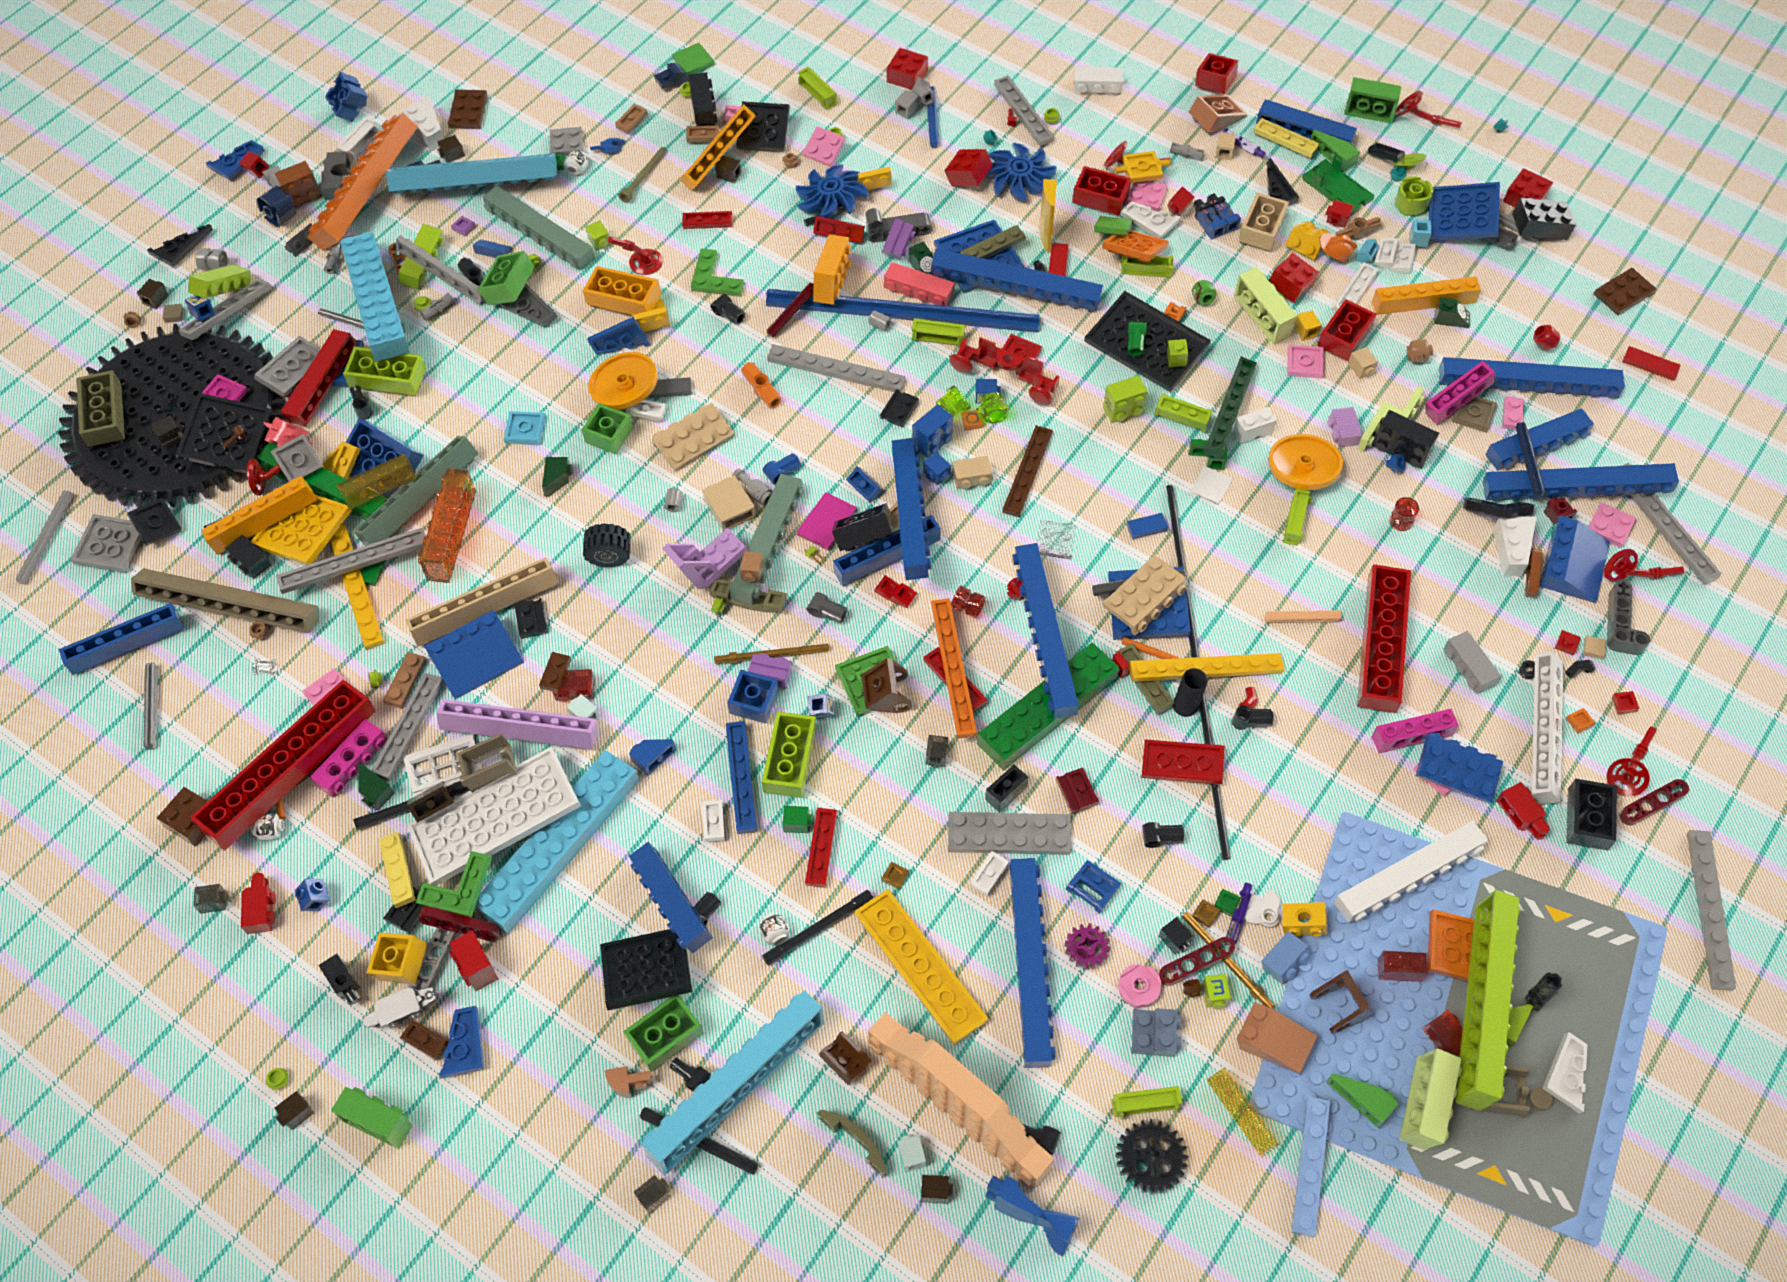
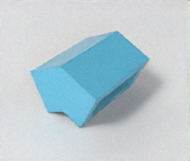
M1367 239L1357 254V262L1367 263V261L1372 260L1379 248L1376 239Z

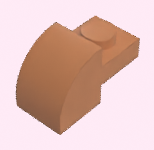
M627 1066L605 1070L609 1086L620 1097L632 1098L631 1089L641 1091L653 1085L650 1071L630 1074Z

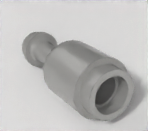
M737 468L732 476L735 475L738 481L740 480L747 486L746 492L760 505L767 506L772 490L758 479L751 481L744 475L745 471L743 469Z

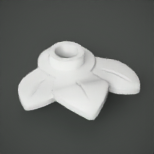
M1270 889L1264 898L1251 894L1252 896L1244 919L1251 924H1261L1268 928L1276 926L1280 918L1277 911L1280 901L1276 893ZM1270 915L1272 920H1266L1265 916Z

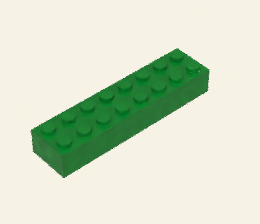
M1093 642L1068 661L1079 705L1078 710L1118 678L1119 667ZM1045 680L977 733V745L1003 771L1071 717L1054 719L1053 712H1049L1047 704L1049 695H1045L1043 688Z

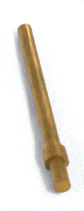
M829 644L746 653L729 652L728 655L714 656V663L730 662V664L738 663V661L751 660L753 654L759 655L760 653L767 654L770 657L824 652L829 651Z
M1188 911L1182 915V918L1206 944L1215 941ZM1222 948L1217 951L1215 950V953L1218 957V952L1223 950ZM1231 957L1223 960L1228 968L1251 991L1250 994L1255 1000L1258 999L1264 1006L1271 1009L1275 1007L1273 1002L1264 994L1265 991L1261 986L1256 985Z

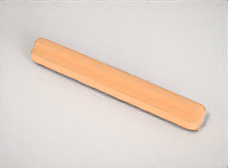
M1339 610L1267 611L1265 613L1266 622H1337L1341 620V611Z

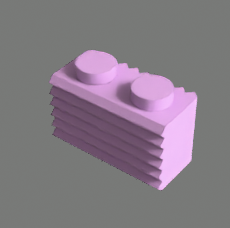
M1354 407L1332 409L1331 415L1328 416V424L1333 428L1332 437L1334 441H1337L1338 447L1359 445L1362 432Z

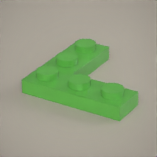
M701 248L690 286L691 291L741 297L744 279L712 276L718 252L717 250Z
M889 646L835 665L836 673L856 716L871 711L866 709L861 675L886 658L895 661Z
M471 851L457 891L422 883L416 903L472 917L492 857Z

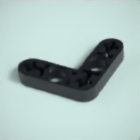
M1469 497L1464 498L1463 504L1465 509L1504 518L1532 515L1535 506L1526 502L1499 504Z

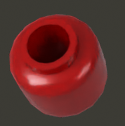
M1549 324L1537 327L1533 335L1534 342L1545 351L1556 348L1561 338L1560 333Z

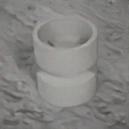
M199 248L196 252L195 262L199 270L209 271L227 266L228 256L226 251L222 249Z

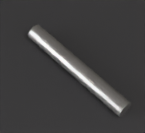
M322 308L318 310V314L365 329L363 321Z

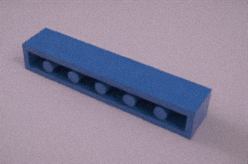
M1267 99L1264 100L1256 121L1257 124L1263 118L1310 140L1312 132L1317 130L1352 144L1357 132L1356 127Z
M1581 408L1528 429L1535 456L1538 457L1549 450H1556L1561 445L1571 444L1576 439L1586 438L1590 435L1591 429L1594 426L1593 421ZM1517 434L1490 444L1485 454L1497 471L1504 468L1508 469L1519 462H1525Z
M932 514L925 517L927 530H924V532L927 531L929 543H925V545H931L941 540V528ZM900 529L891 533V536L888 538L878 539L871 544L833 560L834 574L841 585H847L902 559Z
M169 603L58 650L63 664L74 675L181 631L185 627L180 614L173 604Z
M648 841L629 855L632 861L631 868L637 875L640 874L642 877L639 881L644 888H649L651 892L648 894L655 904H659V913L664 919L667 918L669 920L667 926L673 934L677 933L679 937L677 942L682 949L685 950L687 948L694 953L713 939L657 849Z

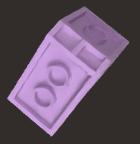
M729 528L725 529L701 551L693 544L667 543L662 548L697 589L707 588L743 556L744 551H749Z

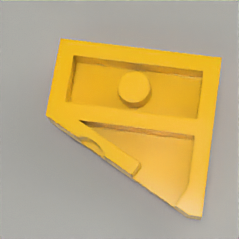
M342 441L333 452L326 456L328 459L323 463L322 468L348 480L361 449Z

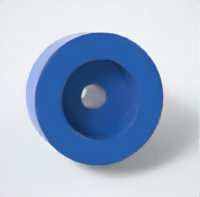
M1393 454L1390 460L1386 461V466L1390 467L1392 472H1402L1405 468V458L1402 454Z

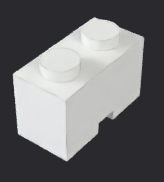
M1266 407L1237 417L1233 431L1240 443L1243 444L1254 440L1255 437L1272 434L1277 420L1270 408Z

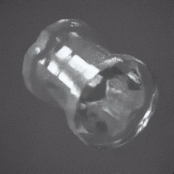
M255 658L253 662L254 675H277V660L266 661Z

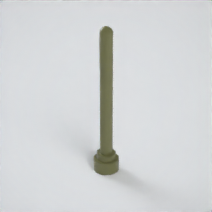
M661 147L629 187L623 188L619 192L618 196L621 201L625 203L630 202L633 198V191L666 152L664 147Z

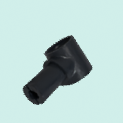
M356 385V390H354L352 386L349 391L353 397L352 406L357 417L364 420L371 418L373 411L367 398L363 396L361 387Z
M677 1057L673 1059L669 1066L671 1070L683 1077L685 1086L692 1092H694L697 1086L705 1084L710 1079L711 1074L700 1066H697V1068L691 1067Z
M1023 1124L1026 1132L1025 1136L1027 1138L1029 1136L1033 1137L1038 1145L1050 1155H1054L1061 1132L1050 1126L1044 1125L1042 1128L1038 1127L1036 1129Z

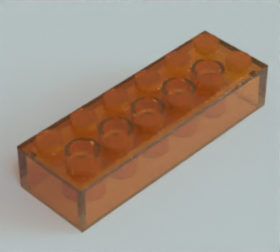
M447 468L445 475L442 476L441 490L437 492V503L432 509V519L428 522L427 536L423 538V549L418 555V563H420L427 580L450 583L476 494L469 470Z

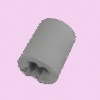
M874 310L869 317L868 323L886 331L890 326L891 317Z
M669 488L667 490L664 508L667 511H679L683 494L680 489Z

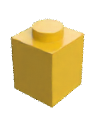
M1311 310L1297 314L1294 327L1302 341L1319 336L1322 325L1314 311Z

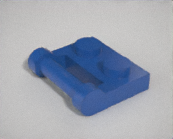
M1087 860L1069 882L1065 890L1079 896L1093 906L1094 910L1100 914L1120 888L1121 883ZM1079 882L1083 883L1100 895L1102 899L1100 901L1077 886Z

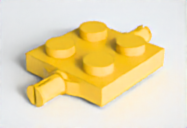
M1155 151L1127 154L1122 157L1124 166L1115 167V174L1125 172L1128 178H1131V183L1162 179L1163 172L1161 167L1170 166L1171 162L1170 159L1159 160Z

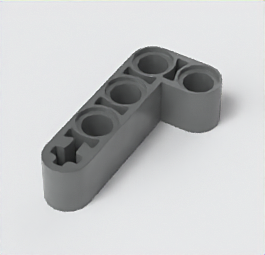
M871 208L865 214L869 241L873 243L886 241L895 218L914 226L912 231L915 234L913 237L928 235L933 230L929 214L925 212L882 218L879 209Z
M1619 579L1613 585L1608 597L1607 646L1615 652L1640 655L1649 645L1651 639L1646 632L1631 629L1633 588L1628 580Z

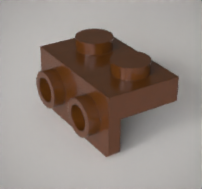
M843 1031L838 1033L836 1039L819 1053V1056L848 1086L866 1073L871 1063L868 1055Z

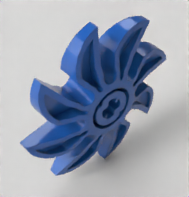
M1012 143L1016 157L1008 150H996L989 153V157L995 162H992L993 166L984 178L995 177L993 190L997 196L1011 185V195L1017 200L1027 201L1023 187H1026L1029 193L1042 194L1043 180H1050L1057 170V165L1044 166L1046 154L1042 148L1031 158H1029L1028 148L1019 143Z
M839 164L829 167L825 171L826 177L821 178L817 171L813 169L808 175L810 186L796 185L798 196L805 200L798 204V208L805 212H819L822 210L820 216L830 218L839 212L838 205H842L848 214H851L856 208L854 197H868L867 188L858 182V173L861 172H842L844 166Z

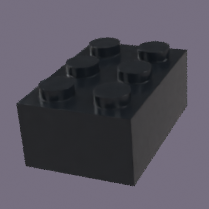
M707 72L688 74L696 126H715V123H718L717 113L714 114L717 111L714 91L710 90L713 88L712 79H708Z
M1520 198L1512 213L1520 236L1568 240L1576 227V222L1568 202Z
M1389 410L1379 426L1372 446L1390 455L1402 454L1405 462L1422 469L1431 455L1440 433Z
M885 503L835 521L832 533L839 551L845 550L848 552L855 549L857 545L863 544L865 546L871 544L874 539L888 538L893 533L895 523L889 507Z
M1575 778L1568 787L1566 843L1609 850L1616 842L1617 785Z

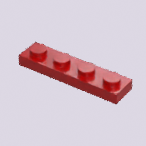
M937 647L925 655L923 661L947 686L940 649ZM966 677L973 713H975L987 704V699Z
M817 807L805 886L826 888L837 819V810Z

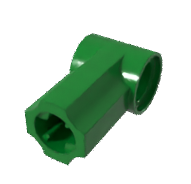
M1129 322L1128 353L1132 356L1143 354L1147 323Z

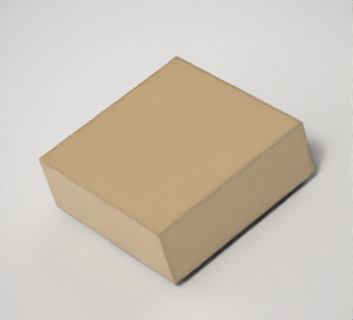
M1586 636L1584 638L1583 655L1603 659L1605 656L1606 640Z

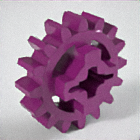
M1090 923L1087 928L1080 924L1079 930L1073 927L1072 934H1067L1068 940L1064 944L1067 947L1065 955H1070V962L1076 961L1075 967L1082 964L1084 970L1087 969L1088 965L1095 969L1096 963L1102 966L1103 960L1108 959L1107 953L1110 952L1111 947L1107 945L1110 939H1104L1105 931L1098 932L1099 926L1092 929ZM1080 937V941L1073 945L1074 941ZM1101 949V952L1095 957V952Z

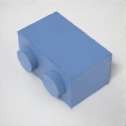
M1288 931L1261 960L1263 970L1283 985L1287 980L1293 979L1296 970L1301 965H1305L1310 959L1309 945Z

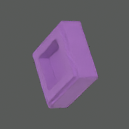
M461 216L451 225L453 231L464 237L476 227L473 221L464 216Z

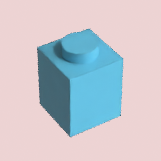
M1413 220L1409 232V243L1416 244V247H1427L1431 236V221Z

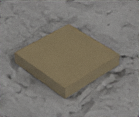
M1476 396L1455 411L1452 422L1487 433L1497 402Z

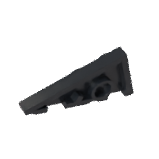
M1269 158L1266 162L1268 196L1289 202L1288 205L1298 202V194L1273 160Z
M210 224L197 228V232L190 235L186 232L174 237L172 240L162 242L163 246L153 250L150 247L147 251L149 255L174 267L213 228Z

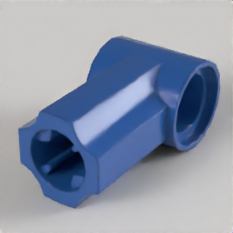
M791 453L777 462L770 461L766 463L762 471L772 484L776 485L780 474L788 475L800 468L801 463L797 455Z

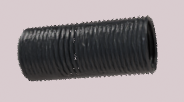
M1191 668L1184 672L1174 698L1173 707L1180 716L1190 717L1197 712L1208 684L1205 672L1197 668Z

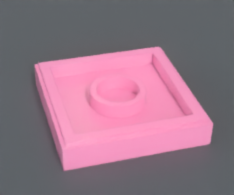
M1288 344L1287 376L1322 379L1324 375V347Z

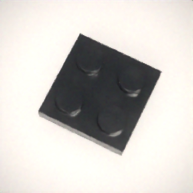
M163 497L127 512V516L146 546L181 531L179 523Z

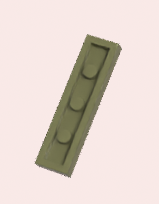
M1015 225L960 251V253L987 259L1025 241L1026 235Z
M1133 643L1116 651V653L1120 652L1128 664L1130 661L1144 660ZM1159 680L1134 682L1157 715L1174 707V701Z

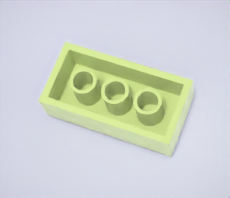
M1257 266L1240 274L1233 296L1273 345L1289 337L1297 317L1295 311L1289 307L1284 297L1280 296L1274 285L1266 279L1265 274Z
M1438 1048L1417 1056L1401 1127L1400 1141L1425 1150L1444 1144L1449 1135L1447 1130L1448 1123L1453 1115L1452 1103L1457 1095V1079L1462 1071L1460 1066L1462 1058Z

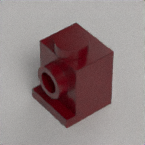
M1556 497L1551 498L1544 510V513L1554 525L1560 515L1574 519L1578 512L1576 508L1573 509L1564 497L1559 499Z

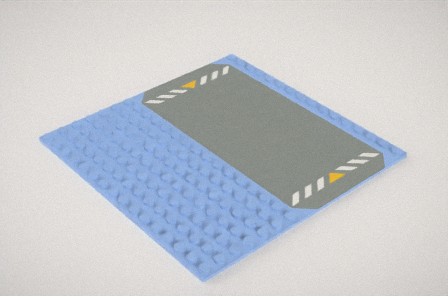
M1343 812L1340 816L1313 903L1325 902L1328 935L1319 937L1302 935L1301 940L1309 945L1310 959L1305 965H1301L1296 970L1293 979L1287 982L1278 1010L1282 1015L1316 1034L1318 1038L1300 1075L1264 1059L1262 1060L1248 1103V1110L1303 1132L1307 1097L1311 1096L1330 1100L1327 1142L1589 1246L1597 1247L1603 1230L1667 928L1470 856L1461 865H1457V863L1452 865V868L1445 874L1441 875V873L1434 875L1435 878L1429 883L1424 884L1422 882L1418 884V888L1411 893L1404 892L1400 894L1401 897L1395 902L1390 903L1388 901L1384 903V907L1379 911L1366 913L1367 916L1361 921L1356 922L1354 920L1348 923L1334 904L1339 894L1426 847L1431 842ZM1494 890H1498L1519 897L1521 909L1517 919L1519 931L1515 942L1517 951L1514 955L1515 972L1512 975L1514 989L1510 998L1512 1008L1525 1005V997L1528 991L1547 972L1557 973L1562 978V987L1558 994L1540 1011L1531 1010L1516 1043L1511 1048L1508 1047L1505 1065L1529 1068V1073L1525 1078L1526 1087H1529V1093L1536 1087H1543L1565 1033L1570 1032L1588 1044L1587 1065L1583 1075L1585 1093L1582 1094V1104H1584V1112L1577 1113L1554 1096H1552L1553 1102L1551 1106L1544 1111L1534 1109L1529 1104L1527 1097L1526 1106L1530 1107V1111L1525 1118L1517 1115L1470 1110L1467 1106L1455 1103L1454 1098L1452 1103L1453 1115L1449 1120L1447 1128L1449 1131L1447 1140L1444 1144L1423 1150L1399 1140L1416 1058L1437 1048L1460 1058L1468 982L1427 972L1429 912L1434 909L1474 919L1475 905ZM1348 970L1371 1008L1373 1016L1343 1031L1331 1034L1329 1029L1359 1009L1346 986L1314 1000L1310 998L1309 994L1337 975ZM1334 1073L1377 1086L1384 1091L1392 1093L1399 1105L1382 1125L1377 1128L1325 1082ZM1503 1077L1504 1095L1497 1102L1515 1105L1514 1079Z

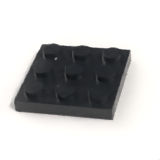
M742 101L741 107L745 105L756 116L738 136L737 149L785 152L790 104Z

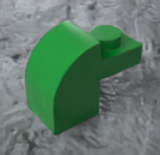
M1191 439L1188 456L1206 457V467L1225 470L1227 446H1225L1221 459H1217L1203 453L1208 440Z

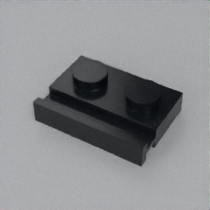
M896 389L880 413V419L884 418L887 422L903 428L917 407L919 398L905 392L901 393Z
M541 598L537 601L529 600L514 604L521 639L539 636L541 633L548 634Z
M413 887L415 898L417 900L420 890ZM416 900L397 909L392 905L383 919L410 935L419 922L418 917L422 907L425 906L417 904Z

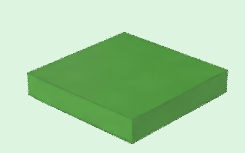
M699 42L672 54L673 60L687 74H695L715 65L712 57Z
M1100 216L1094 226V232L1127 236L1132 227L1133 219Z

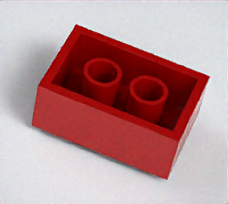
M1083 166L1073 189L1072 203L1120 215L1130 191L1131 178Z
M1345 299L1321 332L1317 346L1324 347V350L1349 361L1351 353L1357 350L1372 329L1377 314Z

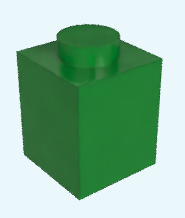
M784 806L783 831L785 833H808V826H812L813 814H809V808L804 806Z

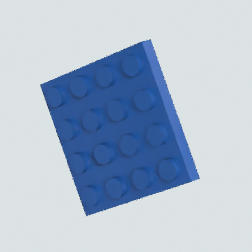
M1500 182L1433 187L1432 197L1429 202L1428 221H1431L1429 241L1498 237Z
M995 219L936 239L934 240V246L938 249L960 253V251L1002 232ZM1013 247L987 258L992 261L1024 267ZM956 281L962 292L980 286Z
M1172 567L1175 570H1184V567ZM1138 569L1108 571L1109 582L1129 579ZM1186 591L1181 596L1178 595L1170 607H1165L1159 617L1149 622L1146 629L1137 635L1132 634L1131 628L1111 613L1113 640H1123L1124 637L1141 639L1190 636Z

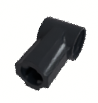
M464 257L460 259L457 264L458 269L469 281L480 286L484 280L481 269L476 267L470 258Z
M722 294L710 304L711 310L717 316L723 315L734 324H740L745 317V311L733 304L730 297L726 294Z
M1241 705L1237 707L1231 722L1239 730L1246 729L1247 727H1272L1274 715L1271 709H1251L1246 705Z
M1148 822L1142 825L1144 846L1147 848H1156L1162 844H1182L1184 842V828L1182 825H1160L1157 822Z
M707 891L694 906L705 926L710 916L721 905V901L713 893Z

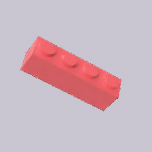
M893 262L884 275V288L934 305L948 306L954 295V282Z

